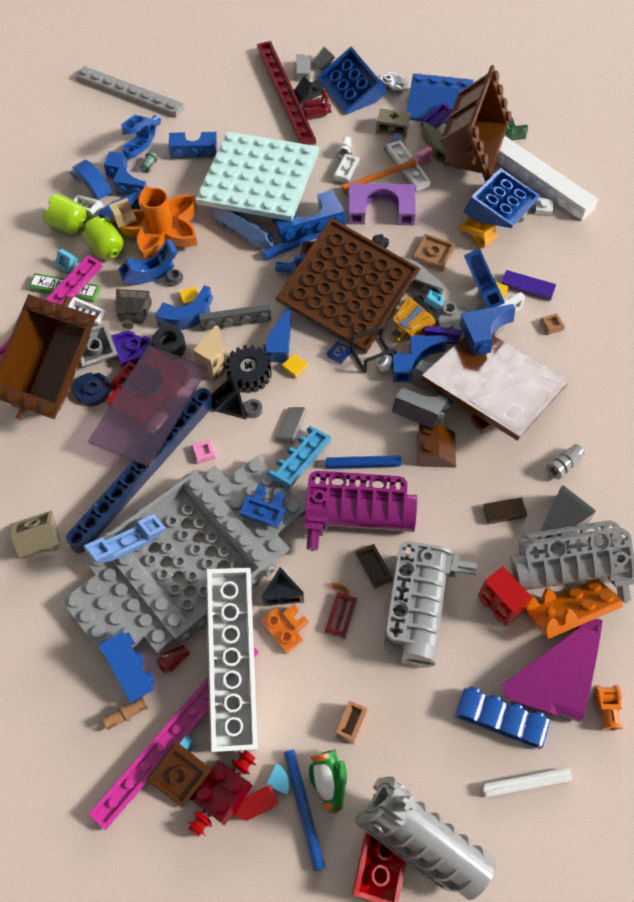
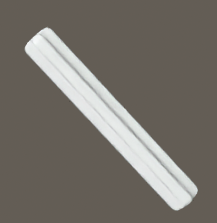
M563 768L486 783L482 786V791L485 797H492L569 782L572 780V774L569 768Z

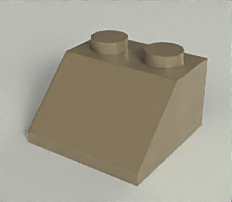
M52 510L13 523L10 537L19 558L24 556L28 558L34 556L38 551L44 549L49 551L56 548V545H59V534Z

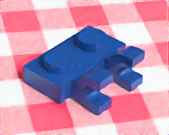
M258 484L254 496L247 495L241 508L240 516L278 529L285 513V508H282L285 494L276 491L272 504L263 500L267 494V491H265L266 487Z

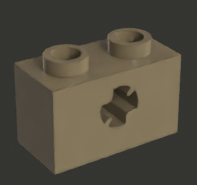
M380 108L376 133L391 136L398 133L406 138L411 113Z

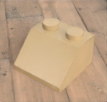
M215 325L193 350L198 371L214 381L219 376H222L226 369L219 326Z

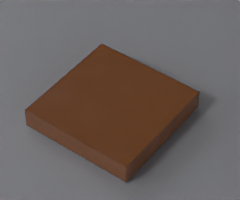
M175 741L146 780L183 808L211 772V768Z

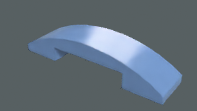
M153 514L137 521L136 527L107 540H104L103 537L84 545V549L95 563L112 561L148 544L162 534L166 528Z

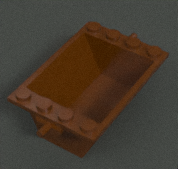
M494 65L490 66L486 75L458 93L440 140L451 167L481 173L485 183L493 175V169L509 121L512 119L511 111L507 109V98L503 96V85L499 84V72L495 71Z
M30 294L26 298L0 361V401L9 403L12 407L19 409L16 419L21 420L24 412H28L31 414L37 413L55 420L58 411L62 408L96 320L94 315L67 307L71 299L69 296H65L62 305Z

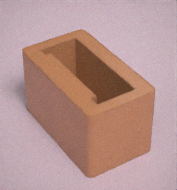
M349 701L336 730V737L354 744L365 719L367 708Z

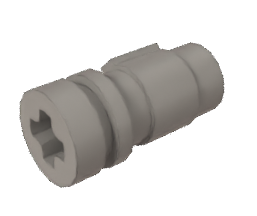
M574 444L571 448L564 451L560 457H555L546 465L547 472L553 478L561 479L570 471V468L585 456V450L580 445Z

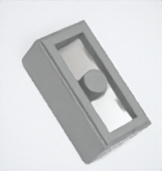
M288 407L276 435V440L294 444L306 415L305 407Z

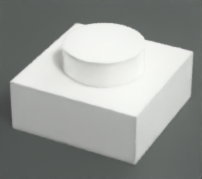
M539 198L536 201L535 214L552 216L553 199Z

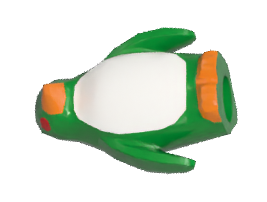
M336 749L311 755L310 759L313 761V764L309 766L310 781L324 801L322 809L327 810L329 813H338L343 808L347 783L345 763L342 760L339 762Z

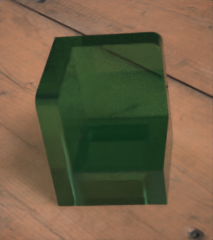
M512 117L505 135L510 140L526 139L528 125L515 126Z

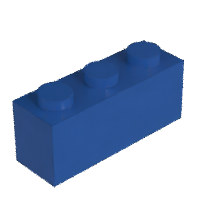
M122 629L99 642V646L129 702L132 703L153 691V683L156 681L150 670L147 672L144 670L142 664L145 661L140 651L135 653L132 647L135 642L130 633L125 634Z

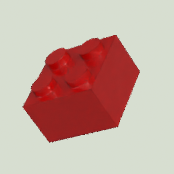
M504 566L484 580L478 594L482 604L486 607L489 606L494 612L495 618L506 626L525 612L533 598Z

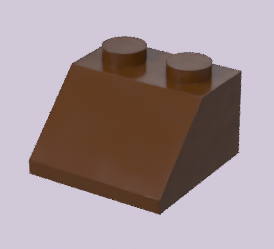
M437 423L434 429L419 424L417 431V466L456 468L455 432L440 423Z

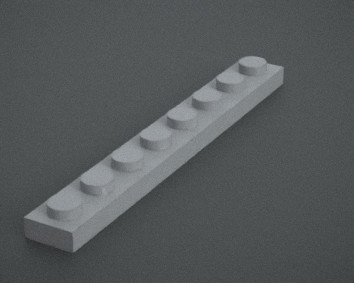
M83 66L76 74V79L170 116L177 118L184 110V103Z

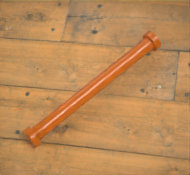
M412 157L409 161L351 183H370L406 168H414L417 166L415 158ZM350 183L341 184L344 194L348 193Z

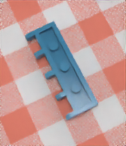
M309 426L306 430L310 435L307 438L300 436L297 440L301 445L297 449L290 447L287 453L291 456L286 461L279 459L277 461V465L280 467L278 471L269 470L267 476L290 489L330 443L331 436L313 426Z

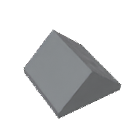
M106 323L92 327L91 336L80 360L83 367L118 356Z

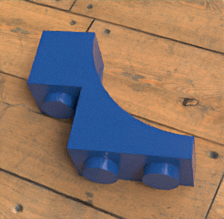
M109 151L104 168L107 177L114 178L113 184L116 193L130 195L147 186L146 181L136 179L127 172L128 164L124 153Z
M478 248L465 254L464 258L486 307L492 308L504 304L505 301L500 289L491 274L481 249Z
M411 336L409 344L410 354H393V382H411L412 372L423 358L446 351L447 336Z

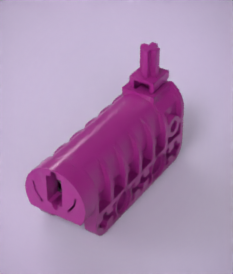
M314 471L308 478L304 528L305 535H307L306 549L310 551L318 550L319 536H323V531H327L328 526L415 532L417 495L407 494V481L401 476ZM316 477H320L321 481L319 484H315L314 480ZM326 478H329V485L326 484ZM334 479H341L343 484L333 485L332 481ZM356 480H360V487L355 485ZM367 481H369V487H366ZM375 481H380L384 486L382 488H374L372 484ZM398 482L401 486L399 490L396 489V486H394Z

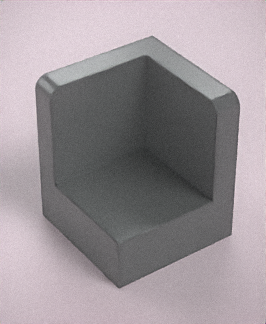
M323 46L312 61L324 71L335 59V56Z

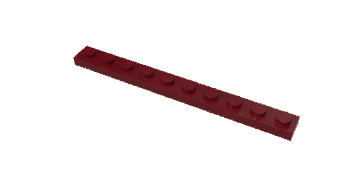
M272 42L258 43V52L299 143L315 145L316 138Z

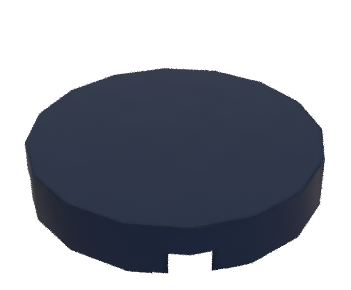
M86 373L75 382V397L78 402L86 406H96L105 402L111 393L110 382L101 373Z

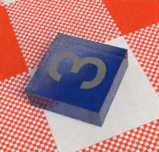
M336 341L327 352V357L342 365L352 353V349Z

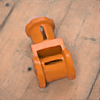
M595 685L593 695L597 711L602 713L604 725H602V730L616 731L623 729L618 712L622 709L620 687L618 685H613V687Z

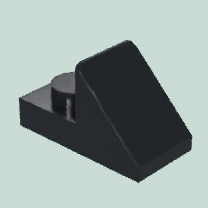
M303 76L294 92L299 103L302 104V101L322 95L321 90L324 87L318 80L310 82Z

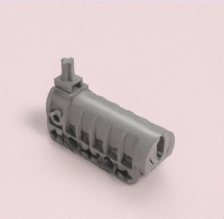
M612 520L524 534L518 541L520 554L510 555L513 577L525 590L607 577L616 587L617 596L622 602L628 603V601H631L629 585L634 584L632 539L626 529L621 528ZM590 528L595 529V531L586 532ZM548 535L554 536V537H552V538H546V539H544V538H545L546 536H548ZM529 538L531 542L526 546L523 545V543H526V539Z
M405 541L400 545L384 645L388 651L402 654L401 664L420 668L435 666L446 581L448 577L455 578L457 572L475 575L477 563L459 560V554H453L449 549L436 545ZM409 547L411 548L410 550L412 551V553L406 554V552L402 550H406V548ZM404 566L407 567L406 573H402ZM402 581H406L405 587H401ZM400 592L403 593L402 601L399 600ZM397 606H400V607H401V611H400V612H399V611H396V610H397ZM395 621L400 622L399 626H395ZM390 630L397 632V637L393 636L394 634ZM388 640L400 644H396L395 647H392L391 642H388Z
M393 776L378 778L373 786L376 794L369 807L364 809L363 812L358 813L354 820L356 825L439 888L445 891L458 892L467 900L477 898L486 889L493 877L496 865L494 856L479 845H471V839L467 835L457 834L456 827L450 823H443L442 817L438 813L428 812V807L424 802H415L412 793L407 791Z

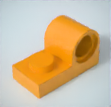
M468 218L460 224V231L473 235L474 242L479 248H485L497 238L496 225L477 222L472 218Z

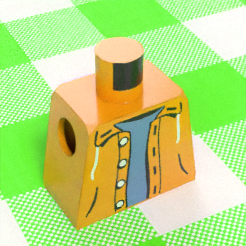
M408 297L393 318L397 329L391 335L399 342L405 335L408 338L422 335L425 332V326H434L436 323L430 313L412 298Z

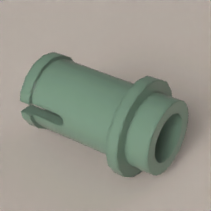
M152 151L146 153V158L140 166L144 172H150L153 164L157 162V155Z

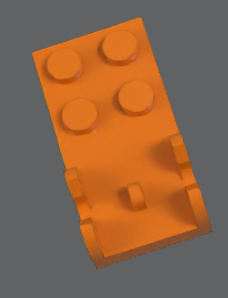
M594 579L559 595H555L550 588H545L542 594L543 600L537 603V599L533 597L525 609V613L544 636L550 639L623 607V603L599 579Z

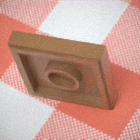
M425 233L412 256V260L443 272L455 250L456 244Z

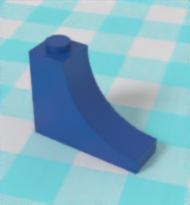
M514 304L461 313L460 328L473 356L491 352V335L493 332L505 324L514 322L516 309Z

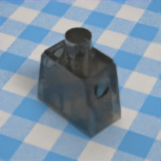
M116 289L115 311L118 321L123 322L122 327L129 330L133 328L134 323H144L152 304L150 292Z

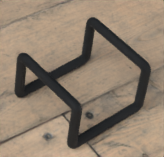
M383 326L372 328L351 337L350 350L363 373L367 372V362L387 354L393 358V354H397L396 348L389 349L383 339ZM380 330L379 339L386 351L365 359L363 366L354 350V339Z

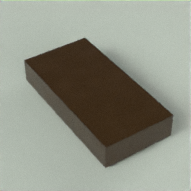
M522 497L483 504L488 524L527 517Z
M375 544L356 552L374 589L393 580Z

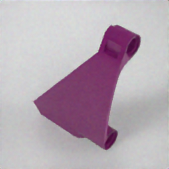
M596 618L578 626L577 630L503 683L501 686L506 698L518 704L581 723L585 714L594 675L602 620Z

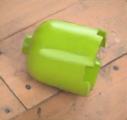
M57 193L48 200L50 205L48 210H44L43 213L45 223L68 234H77L85 228L87 214L82 205Z
M97 216L90 219L84 225L86 228L84 232H81L82 238L98 258L109 260L120 254L123 249V239L109 217L105 216V218L100 219Z

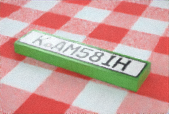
M34 273L28 286L30 290L51 294L64 281V278ZM87 283L75 297L80 300L95 302L100 287L99 285Z

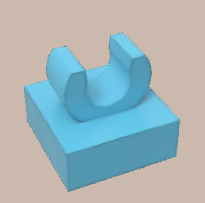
M63 249L58 250L56 266L67 273L72 272L74 266L78 263V258Z

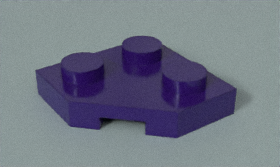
M129 330L111 335L122 367L128 361L136 363L144 360L154 349L149 337L135 335L134 332Z

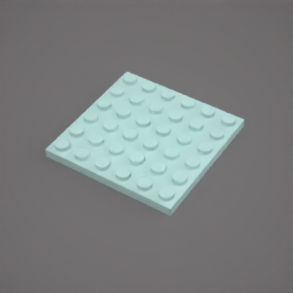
M227 132L195 199L196 204L292 221L318 156L319 147Z

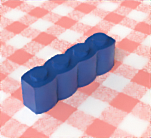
M474 687L463 689L455 713L456 718L536 749L544 747L550 720L545 718L546 715L537 711L527 712L522 705L517 703L506 704L502 702V698L495 695L485 696L481 694V690Z

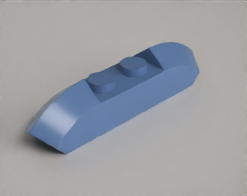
M209 207L214 220L222 228L226 227L231 231H237L240 237L247 239L250 246L261 249L273 246L275 240L272 233L237 211Z

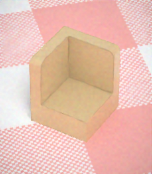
M128 198L109 204L112 217L118 228L137 221Z

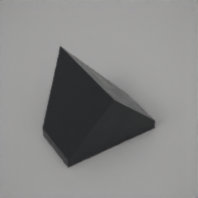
M231 375L211 394L213 411L247 420L235 376Z
M279 567L262 594L263 607L304 603V592L281 567Z

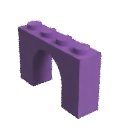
M350 183L349 224L365 225L366 207L378 200L388 201L397 208L398 225L415 224V184Z

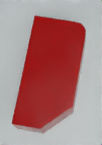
M272 784L245 796L233 813V816L248 821L277 807L279 802Z

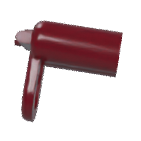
M325 88L321 90L322 98L302 101L303 111L307 119L327 116L328 113H332Z

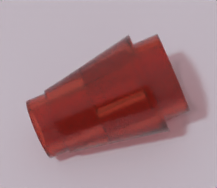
M182 644L160 654V658L156 662L164 674L172 673L190 653L185 645Z

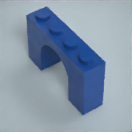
M333 190L317 194L320 212L313 216L304 218L294 216L292 221L272 218L282 243L320 233L330 218L346 225L345 211Z

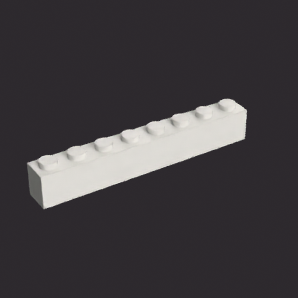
M504 136L496 160L498 164L547 198L553 199V202L581 221L594 211L598 201L595 196Z

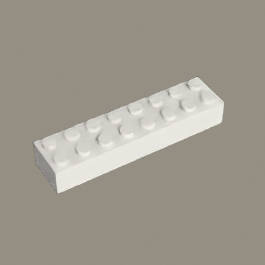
M250 568L207 569L206 609L210 752L258 749Z

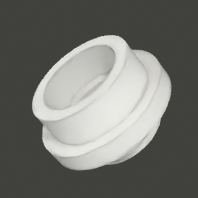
M387 355L380 357L376 362L378 370L380 372L388 371L393 365V358Z

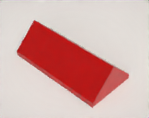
M367 832L364 835L351 895L369 902H399L406 862Z

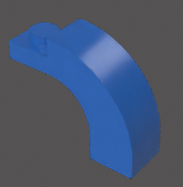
M167 239L159 251L148 259L135 260L126 257L118 269L122 281L131 284H144L165 276L169 270L174 268L172 260L178 253L173 241Z
M204 285L196 299L186 306H173L163 302L155 314L157 326H173L180 330H185L201 323L199 314L210 313L209 305L213 300L211 288Z

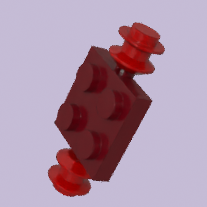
M244 750L243 753L238 751L239 759H232L233 770L218 760L208 776L190 797L195 804L203 809V813L194 812L196 818L193 822L187 821L190 824L188 830L198 838L201 834L206 836L204 832L206 827H213L209 819L211 816L225 826L253 785L240 776L241 773L243 775H250L248 768L250 765L256 766L253 762L255 757L248 751Z

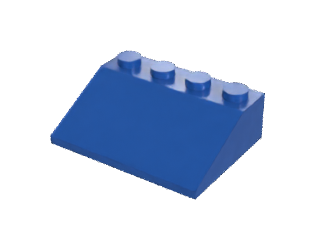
M352 46L317 76L346 115L376 103L387 93L382 82Z
M413 73L407 112L411 113L410 120L423 121L442 102L452 109L458 93L471 85L473 80Z
M500 168L471 196L463 212L477 222L512 228L540 198V195Z

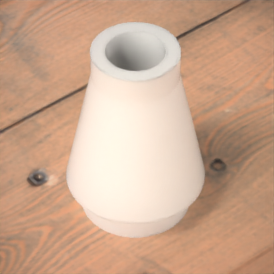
M347 136L342 138L341 143L336 149L340 158H343L344 154H352L351 139Z

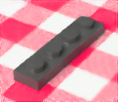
M270 304L199 314L202 330H212L215 325L221 328L272 320Z

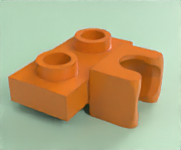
M295 604L290 606L283 614L275 607L260 620L287 654L303 641L298 632L309 623L305 616L295 620L294 617L299 612Z

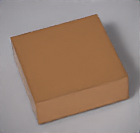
M557 313L543 317L540 320L547 335L563 331L565 328Z

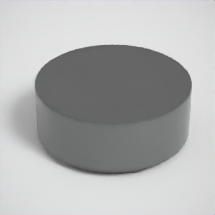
M256 399L248 400L244 404L245 415L249 418L259 417L263 411L261 402Z

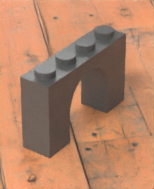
M421 360L415 368L411 384L434 393L436 397L423 396L402 387L395 397L391 412L434 429L437 423H442L445 413H448L454 401L420 380L421 376L433 366V364Z

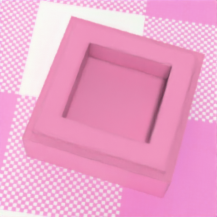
M430 146L416 154V162L420 167L431 162L433 149Z
M210 440L192 445L197 464L216 459Z

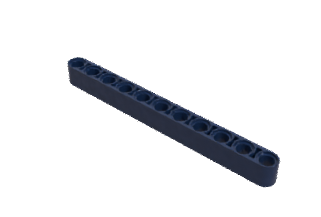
M200 388L194 392L68 532L66 541L74 552L82 553L86 551L84 545L97 539L211 410L212 398L208 389ZM104 509H108L105 513H101ZM90 524H95L93 527L88 528ZM77 539H81L80 542L74 543Z

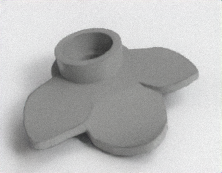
M394 71L387 72L380 77V81L386 89L390 88L396 92H402L401 86L408 84V80L405 77L398 76V73Z
M446 302L440 310L439 325L444 328L461 329V313L470 311L465 307H457L453 302Z

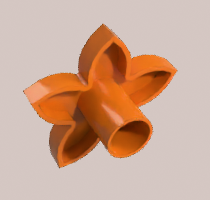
M145 186L139 196L140 209L132 210L137 221L118 228L114 219L112 220L120 234L132 238L137 237L140 255L144 260L154 256L167 239L172 240L177 247L198 245L195 229L189 222L197 212L196 195H179L168 200V195L163 189Z

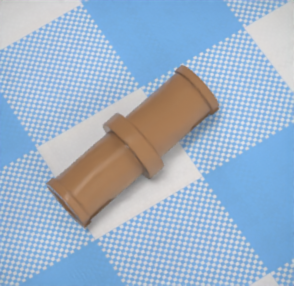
M142 696L132 703L119 706L120 709L102 717V720L109 731L124 721L129 722L131 717L148 709V706Z

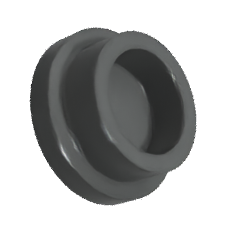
M171 269L167 272L166 281L170 285H178L183 281V275L179 270Z

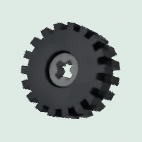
M243 345V349L237 347L236 352L231 351L230 357L227 356V362H225L227 379L231 375L235 376L240 392H243L244 389L247 393H251L252 389H254V392H257L259 387L263 389L265 388V383L268 384L270 382L269 378L272 377L270 357L267 356V352L265 350L262 352V348L258 347L255 349V345L247 348V345ZM250 365L252 366V369H250V368H248L247 370L245 369L246 366H248V367H249Z

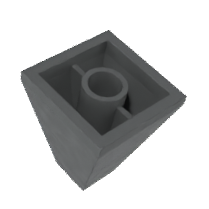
M562 485L541 531L587 524L592 519L596 510ZM548 535V536H546L544 539H546V538H552V537H554V536Z

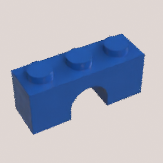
M185 132L169 133L168 147L170 157H215L218 152L217 132H201L200 138L196 141H188Z

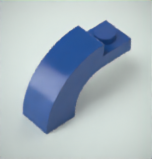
M86 159L72 167L73 170L69 171L73 178L80 179L86 185L95 199L100 200L113 192L99 170Z

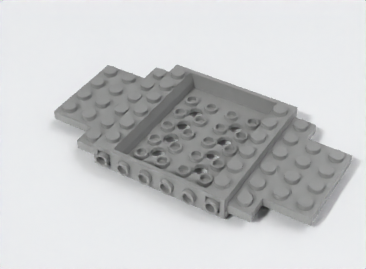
M258 456L227 478L215 465L202 475L196 470L185 475L182 481L170 486L160 497H155L149 505L137 510L131 518L122 521L116 529L102 536L104 540L112 538L136 527L137 521L153 514L166 528L154 540L121 558L103 563H95L89 556L85 559V562L95 573V576L61 600L106 661L107 659L99 646V642L122 629L125 634L129 632L135 642L132 645L133 648L146 639L156 653L159 654L174 641L178 645L181 642L185 643L193 636L196 630L206 627L207 569H217L220 562H227L229 564L228 569L250 568L251 590L259 584V580L264 576L268 577L275 571L276 560L289 551L287 544L278 535L305 514L306 507L288 488L267 476V472L270 469ZM258 484L266 487L265 491H267V494L263 500L272 504L276 491L285 494V501L282 505V508H285V513L278 529L240 516V511L247 495L253 497ZM184 520H191L192 526L184 529L181 527V523ZM195 534H203L204 540L200 543L194 542L193 537ZM154 543L160 545L158 552H149L150 545ZM210 547L216 549V554L213 557L205 555V551ZM170 558L172 563L169 567L164 568L160 565L161 560ZM177 572L184 574V578L180 582L172 580L173 575ZM188 587L196 589V594L193 597L185 596L184 592Z

